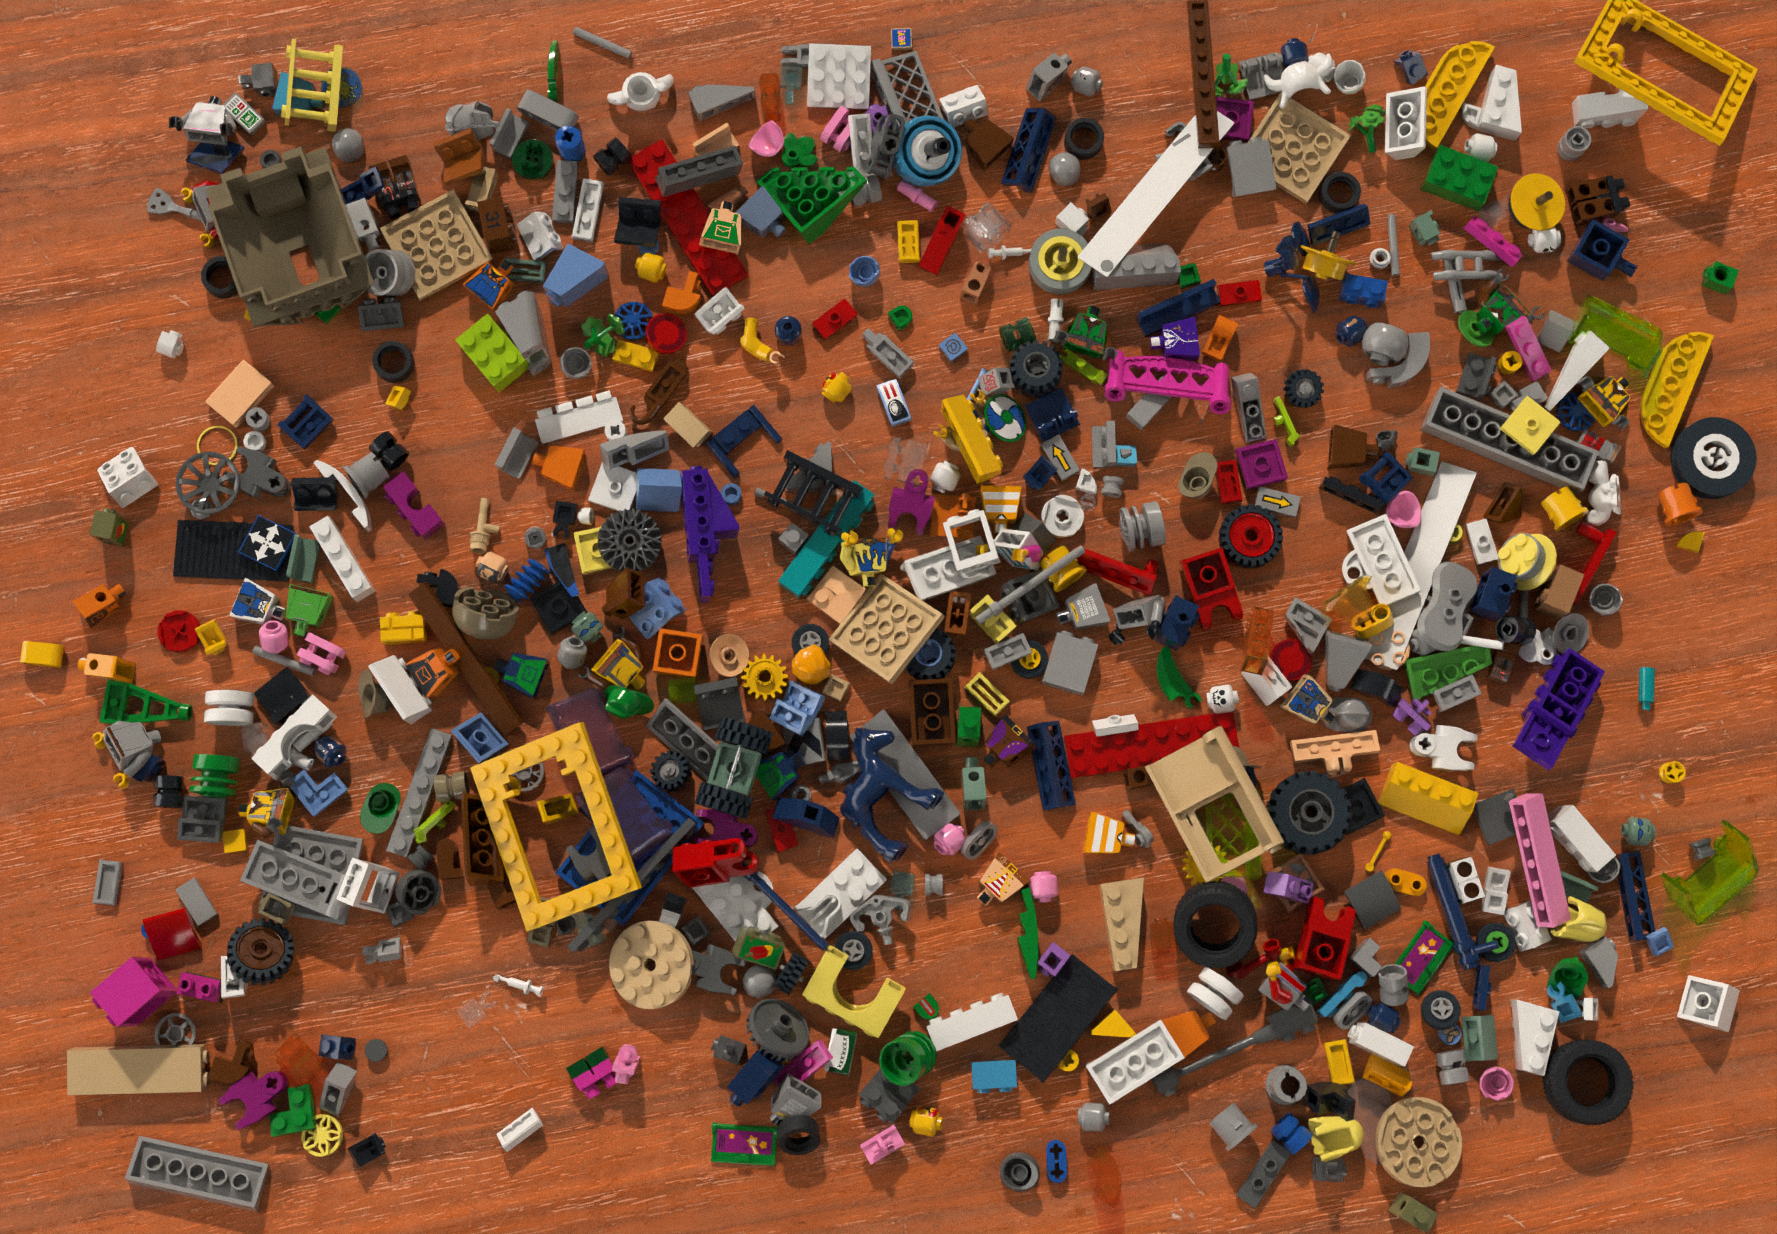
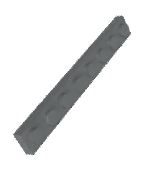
M690 818L637 872L642 888L651 880L649 876L654 870L656 872L661 870L666 864L664 860L670 854L673 856V847L680 846L679 844L685 838L689 840L695 834L696 830L694 828L697 825ZM635 891L612 899L567 947L573 953L583 952L590 944L588 940L593 935L598 936L605 929L603 924L609 918L613 920L620 913L618 908L624 902L628 904L636 896Z

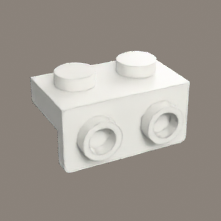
M978 85L939 99L940 106L947 116L948 123L953 128L965 124L970 119L976 120L988 115L986 99Z
M534 211L517 224L534 261L541 260L553 250L560 251L563 249L561 238L555 232L552 220L545 212Z
M725 287L698 309L694 316L709 334L714 335L716 333L718 335L726 329L725 325L730 320L735 321L742 315L741 311L744 309V306L739 304Z
M1531 900L1505 910L1504 916L1510 930L1514 934L1520 952L1535 948L1552 940L1547 927H1537Z

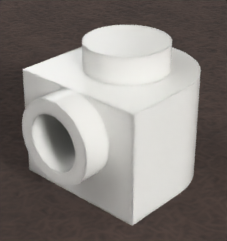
M170 330V333L162 331L156 351L171 358H175L177 355L180 356L184 348L183 340L181 339L183 335Z

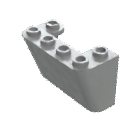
M527 290L519 293L515 300L502 303L495 313L504 325L511 342L520 351L522 357L530 363L531 366L528 368L532 376H534L551 364L546 330L539 303L534 292H528Z

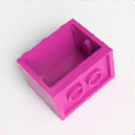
M131 957L93 989L90 994L94 997L92 999L93 1003L99 1009L103 1008L108 1014L106 1018L113 1026L128 1027L140 1025L175 995L177 988L152 958Z

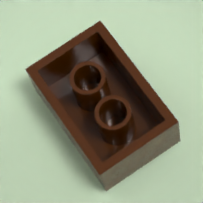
M952 678L909 680L912 748L955 745Z

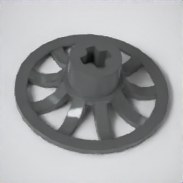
M201 452L188 458L180 467L176 476V492L183 505L199 514H214L225 510L235 500L240 488V476L235 464L226 456L217 452ZM209 457L220 459L214 472H211ZM203 458L205 473L202 474L191 463ZM226 463L233 473L220 477V471ZM188 468L199 479H182L185 470ZM235 478L234 490L224 487L223 483L225 481ZM181 485L197 486V489L190 491L184 496ZM222 492L230 495V498L221 505L218 496ZM202 494L198 508L188 502L192 497ZM209 497L212 498L216 508L204 509L205 502Z

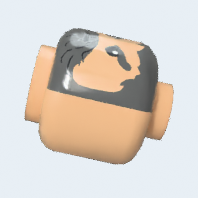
M488 552L484 556L480 555L475 565L478 567V575L491 583L503 581L509 570L507 560L493 552Z

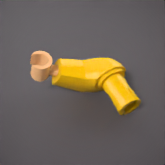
M745 318L744 336L740 338L741 346L753 356L773 363L776 366H781L777 362V358H785V356L763 344L757 338L758 319Z

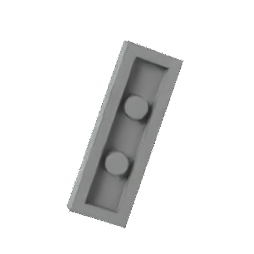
M557 160L552 214L553 222L574 223L578 161Z

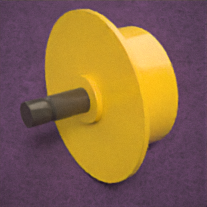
M1336 231L1332 232L1326 250L1320 251L1301 245V248L1307 252L1302 268L1315 272V277L1327 280L1328 277L1343 280L1347 266L1357 265V263L1339 257L1338 254L1334 253L1341 234Z

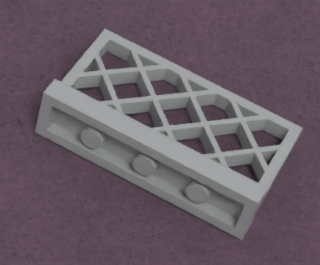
M917 51L882 61L880 58L872 60L870 74L888 115L893 113L902 116L906 123L909 118L918 117L912 114L916 106L926 111L924 116L929 112L943 119ZM913 58L916 65L914 70L904 66V61ZM893 65L897 67L898 70L895 76L888 73L885 66ZM900 69L911 74L908 82L897 77ZM913 76L922 80L923 85L921 88L910 83ZM895 81L906 86L902 94L894 90L893 84ZM907 88L919 93L916 100L905 96ZM921 94L929 98V107L917 102ZM902 100L913 105L910 112L901 108L900 103ZM896 119V122H897L896 131H897V130L899 129V127H900V124H899V121Z

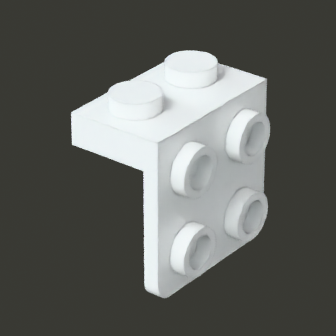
M133 447L122 451L119 455L98 468V473L108 493L122 508L158 486L156 479L144 467Z

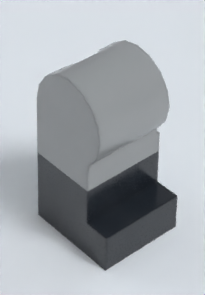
M668 892L659 922L670 924L677 929L688 899Z

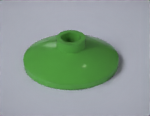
M1464 311L1458 319L1459 329L1463 336L1470 343L1478 347L1489 346L1493 342L1494 333L1490 329L1485 333L1481 332L1477 328V323L1481 320L1477 316V312Z

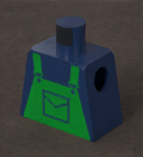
M513 653L510 661L498 658L494 670L505 673L502 680L505 684L535 700L550 662L541 657Z
M779 752L760 761L756 776L772 801L780 798L801 778L797 768L805 764L806 761L800 752L790 758L786 752Z

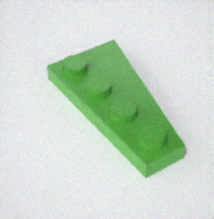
M1472 645L1452 651H1443L1407 659L1404 665L1411 700L1413 701L1415 698L1419 700L1433 691L1493 664L1490 649Z

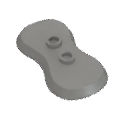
M1443 562L1433 572L1432 597L1428 606L1418 618L1417 628L1421 639L1429 646L1441 651H1452L1462 641L1463 616L1467 607L1476 597L1478 584L1475 575L1466 567L1454 562Z

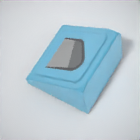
M1116 445L1115 466L1136 467V446Z

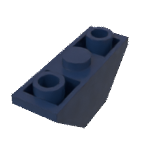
M778 798L772 819L830 838H834L839 822V817L825 806L805 799Z

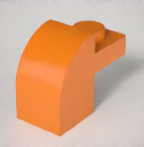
M689 271L684 290L667 286L662 303L663 312L674 315H687L698 308L701 303L700 295L695 294V292H699L701 286L698 273Z

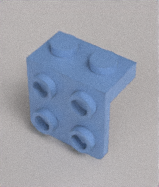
M661 577L644 585L645 607L629 616L646 639L652 638L659 631V628H662L671 619L681 616L686 611L682 601L673 594L668 583L662 580Z

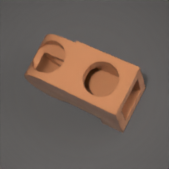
M976 261L961 290L960 298L977 305L992 267Z

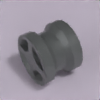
M1710 837L1689 844L1690 848L1694 850L1695 854L1693 857L1695 860L1716 854L1715 849L1710 845Z
M420 844L417 846V851L408 856V859L423 871L427 869L429 862H433L436 859Z

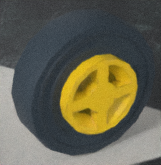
M1029 640L1027 642L1032 654L1010 663L1013 671L1026 679L1040 676L1046 670L1048 664L1046 649L1040 643Z

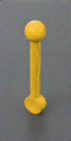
M1389 831L1383 833V839L1370 863L1365 865L1366 871L1371 872L1374 870V863L1386 841L1391 838Z

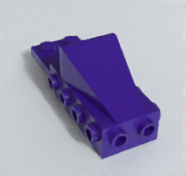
M702 466L690 467V470H682L681 494L688 563L697 562L701 604L709 603L710 598L715 593L714 580H710L709 576L713 572L712 561L715 554H718L719 539L737 538L739 524L710 477L708 468L703 469Z
M1570 648L1561 655L1557 654L1550 663L1553 667L1543 676L1544 684H1541L1534 693L1537 697L1531 700L1521 714L1525 717L1526 721L1512 747L1548 771L1553 768L1567 739H1571L1577 732L1578 728L1576 726L1586 714L1584 711L1594 698L1592 696L1601 685L1600 680L1605 673L1604 670Z

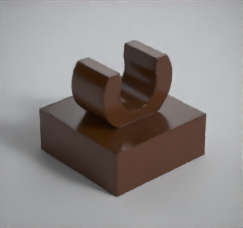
M1105 193L1102 195L1096 194V198L1091 201L1086 199L1090 218L1094 222L1112 213L1109 198Z

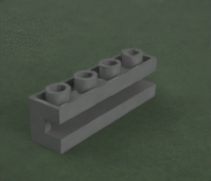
M731 146L659 167V175H656L655 180L662 196L665 197L737 176L741 171L743 162L736 146Z

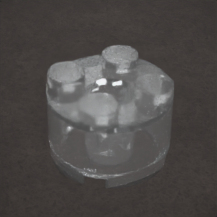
M986 203L977 214L970 215L965 219L964 224L966 226L963 234L980 253H982V250L988 252L989 248L996 247L1004 239L1002 235L1005 231L1009 233L1011 224L995 206Z

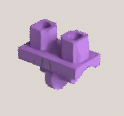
M1402 697L1398 702V707L1393 712V716L1402 722L1410 715L1414 721L1407 729L1415 736L1424 729L1427 731L1431 727V723L1420 712L1427 717L1431 714V711L1426 708L1429 701L1425 699L1421 703L1417 698L1413 699L1411 703L1417 707L1415 709Z

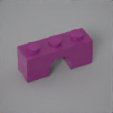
M404 471L383 486L387 491L384 496L391 504L396 503L400 509L397 512L404 521L409 519L413 524L410 529L417 537L421 535L426 540L445 525L430 504L420 510L411 508L412 498L420 491Z

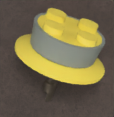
M1516 534L1509 538L1498 552L1500 570L1517 575L1515 582L1518 583L1516 588L1518 590L1526 591L1539 587L1550 577L1556 565V548L1548 537L1541 534Z

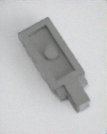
M869 328L863 333L862 337L869 343L866 346L869 351L899 379L914 365V362L887 336L881 333L875 335Z

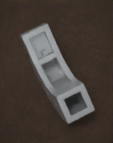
M1429 332L1408 333V349L1403 363L1395 367L1369 369L1366 373V381L1373 382V384H1384L1387 381L1388 389L1402 386L1412 380L1423 368L1429 356Z

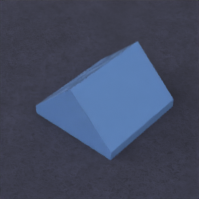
M637 468L636 511L679 512L682 491L680 471Z
M482 713L470 718L451 731L479 764L494 758L508 746L506 740Z

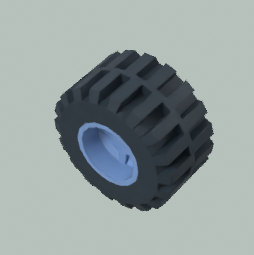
M936 628L905 667L909 675L915 677L916 680L944 679L945 675L952 671L951 669L955 664L956 657L955 647L950 636L948 637L946 632Z

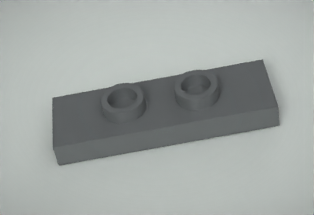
M1271 1140L1236 1193V1196L1253 1208H1256L1291 1153L1274 1140Z

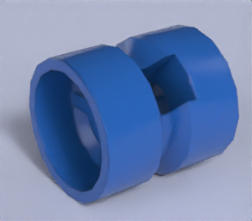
M1291 1112L1285 1114L1270 1131L1279 1141H1284V1146L1293 1155L1301 1150L1313 1135L1305 1126H1299V1120Z

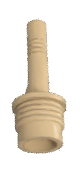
M481 498L477 531L470 533V551L473 553H486L489 540L491 539V535L488 533L498 534L499 526L486 524L489 505L488 498Z

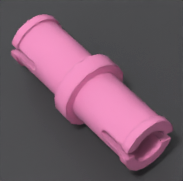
M904 180L897 187V191L909 197L912 203H918L929 212H933L938 204V201L925 194L923 189H917Z

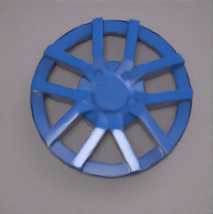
M636 301L628 302L621 305L615 312V316L623 319V325L626 324L627 326L624 328V333L620 336L628 340H639L646 336V332L643 333L640 326H647L648 323L642 322V319H651L653 316L645 304ZM632 306L631 311H629L626 307ZM636 306H640L638 313L635 312ZM644 309L648 313L646 315H641ZM624 310L627 315L623 316L620 312ZM631 329L632 336H628L625 333ZM639 329L641 335L635 336L634 330Z
M1574 392L1564 396L1559 401L1557 416L1565 428L1580 432L1589 428L1595 418L1579 402L1577 397L1581 394ZM1561 410L1567 411V414H1562ZM1563 418H1570L1569 423H1567ZM1574 421H1576V427H1572Z

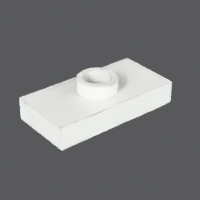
M1487 519L1466 524L1465 529L1477 565L1498 560L1497 550Z
M1134 714L1125 716L1112 715L1106 719L1092 721L1093 730L1097 737L1139 730Z
M531 1108L497 1133L502 1147L508 1152L542 1127L543 1123L537 1112Z

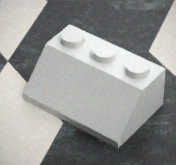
M1425 86L1386 93L1385 153L1394 160L1415 157L1426 147L1427 87Z
M392 655L368 666L404 721L413 724L433 711L430 707L432 701L420 692L418 684L406 671V662L403 658L399 659Z

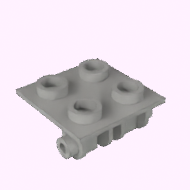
M1278 52L1238 62L1243 79H1248L1246 90L1249 100L1280 93L1270 90L1266 86L1264 75L1268 74L1273 80L1281 79L1283 72L1281 62H1283L1282 54L1278 55Z

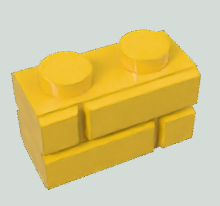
M409 611L404 616H399V613L394 612L386 613V617H380L382 644L394 645L428 641L427 622L419 611Z

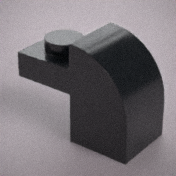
M440 569L439 577L433 572H424V575H417L416 582L419 585L427 582L430 587L437 588L436 596L442 605L453 608L455 594L461 587L457 579L450 572Z
M1357 669L1351 685V689L1362 696L1376 698L1390 707H1396L1402 691V687L1397 685L1394 679L1363 669Z
M847 710L825 711L827 760L849 759Z
M1317 1082L1307 1085L1304 1105L1318 1115L1332 1111L1346 1122L1353 1120L1356 1100L1348 1095L1347 1087L1334 1082Z

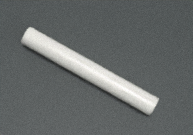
M1464 635L1460 643L1499 650L1504 648L1503 641Z

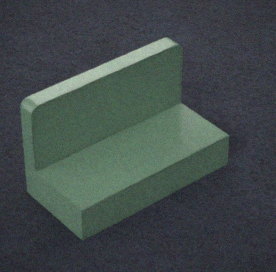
M294 535L286 573L288 578L294 581L313 584L321 547L317 540L305 539L300 535Z
M1560 871L1567 901L1568 897L1571 896L1588 903L1591 893L1597 891L1598 886Z
M1494 1015L1461 1017L1466 1061L1498 1059Z

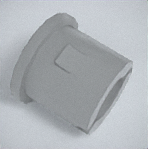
M372 452L353 462L354 464L350 467L347 465L343 467L353 485L364 498L369 496L368 493L371 490H375L380 484L390 478L381 462L377 460Z
M1280 1065L1273 1068L1265 1081L1269 1097L1274 1102L1282 1105H1291L1301 1100L1307 1090V1082L1304 1076L1296 1068L1289 1065ZM1285 1073H1289V1076H1293L1297 1080L1298 1088L1293 1096L1285 1095L1281 1090V1082L1286 1077Z
M1232 1103L1209 1122L1211 1127L1227 1145L1225 1147L1227 1152L1258 1127L1256 1123L1251 1124L1235 1103Z

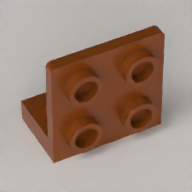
M472 128L434 142V149L444 162L443 182L446 186L458 183L467 177L476 176L483 171V146Z

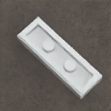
M870 113L848 115L853 167L864 178L874 175L873 173H866L872 142Z
M583 178L572 233L573 240L593 243L604 188L603 181Z

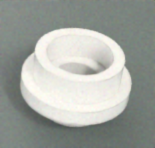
M1377 248L1372 251L1369 260L1373 267L1383 269L1390 263L1391 256L1387 250ZM1376 257H1382L1383 261L1378 262Z

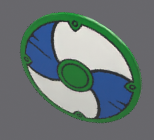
M1003 394L994 395L986 402L984 418L992 434L1005 442L1019 440L1026 430V418L1021 406L1013 398Z

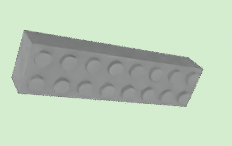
M1440 387L1435 392L1420 431L1559 488L1568 486L1572 493L1576 495L1585 489L1599 451L1552 432L1538 451L1532 455L1500 430L1501 426L1509 418V414L1443 387Z

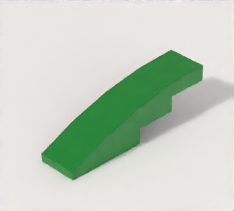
M1029 887L1020 890L1026 912L1018 915L1025 935L1017 937V941L1029 979L1036 978L1038 961V928L1035 907Z

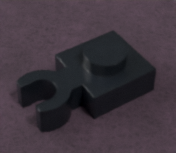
M556 501L552 520L553 523H558V526L553 530L555 538L558 537L559 531H565V539H569L570 531L568 525H575L577 504Z

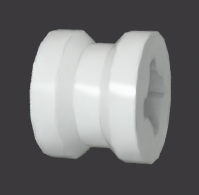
M612 420L605 426V434L609 441L627 436L626 428L621 421Z

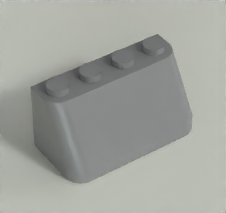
M1167 243L1133 245L1108 277L1091 267L1093 290L1176 285L1181 273L1180 260L1173 248ZM1104 260L1101 263V269L1109 272L1113 269V263L1110 260Z

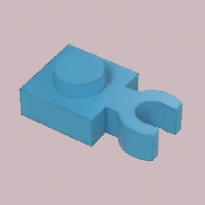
M1559 982L1557 985L1559 992L1554 991L1551 985L1548 986V995L1555 999L1551 1002L1553 1010L1559 1011L1558 1019L1561 1023L1581 1016L1582 1011L1573 995L1569 994L1566 996L1564 993L1565 985L1562 982Z

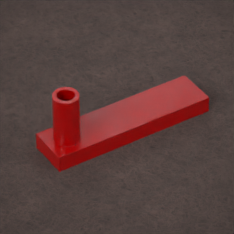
M1584 521L1577 527L1576 532L1596 543V546L1581 571L1584 577L1572 607L1578 604L1617 534L1616 531L1609 528L1601 532Z
M1084 548L1085 553L1076 558L1078 560L1077 563L1080 566H1084L1088 573L1149 596L1153 592L1157 578L1155 574L1159 568V563L1156 560H1148L1144 569L1141 570Z

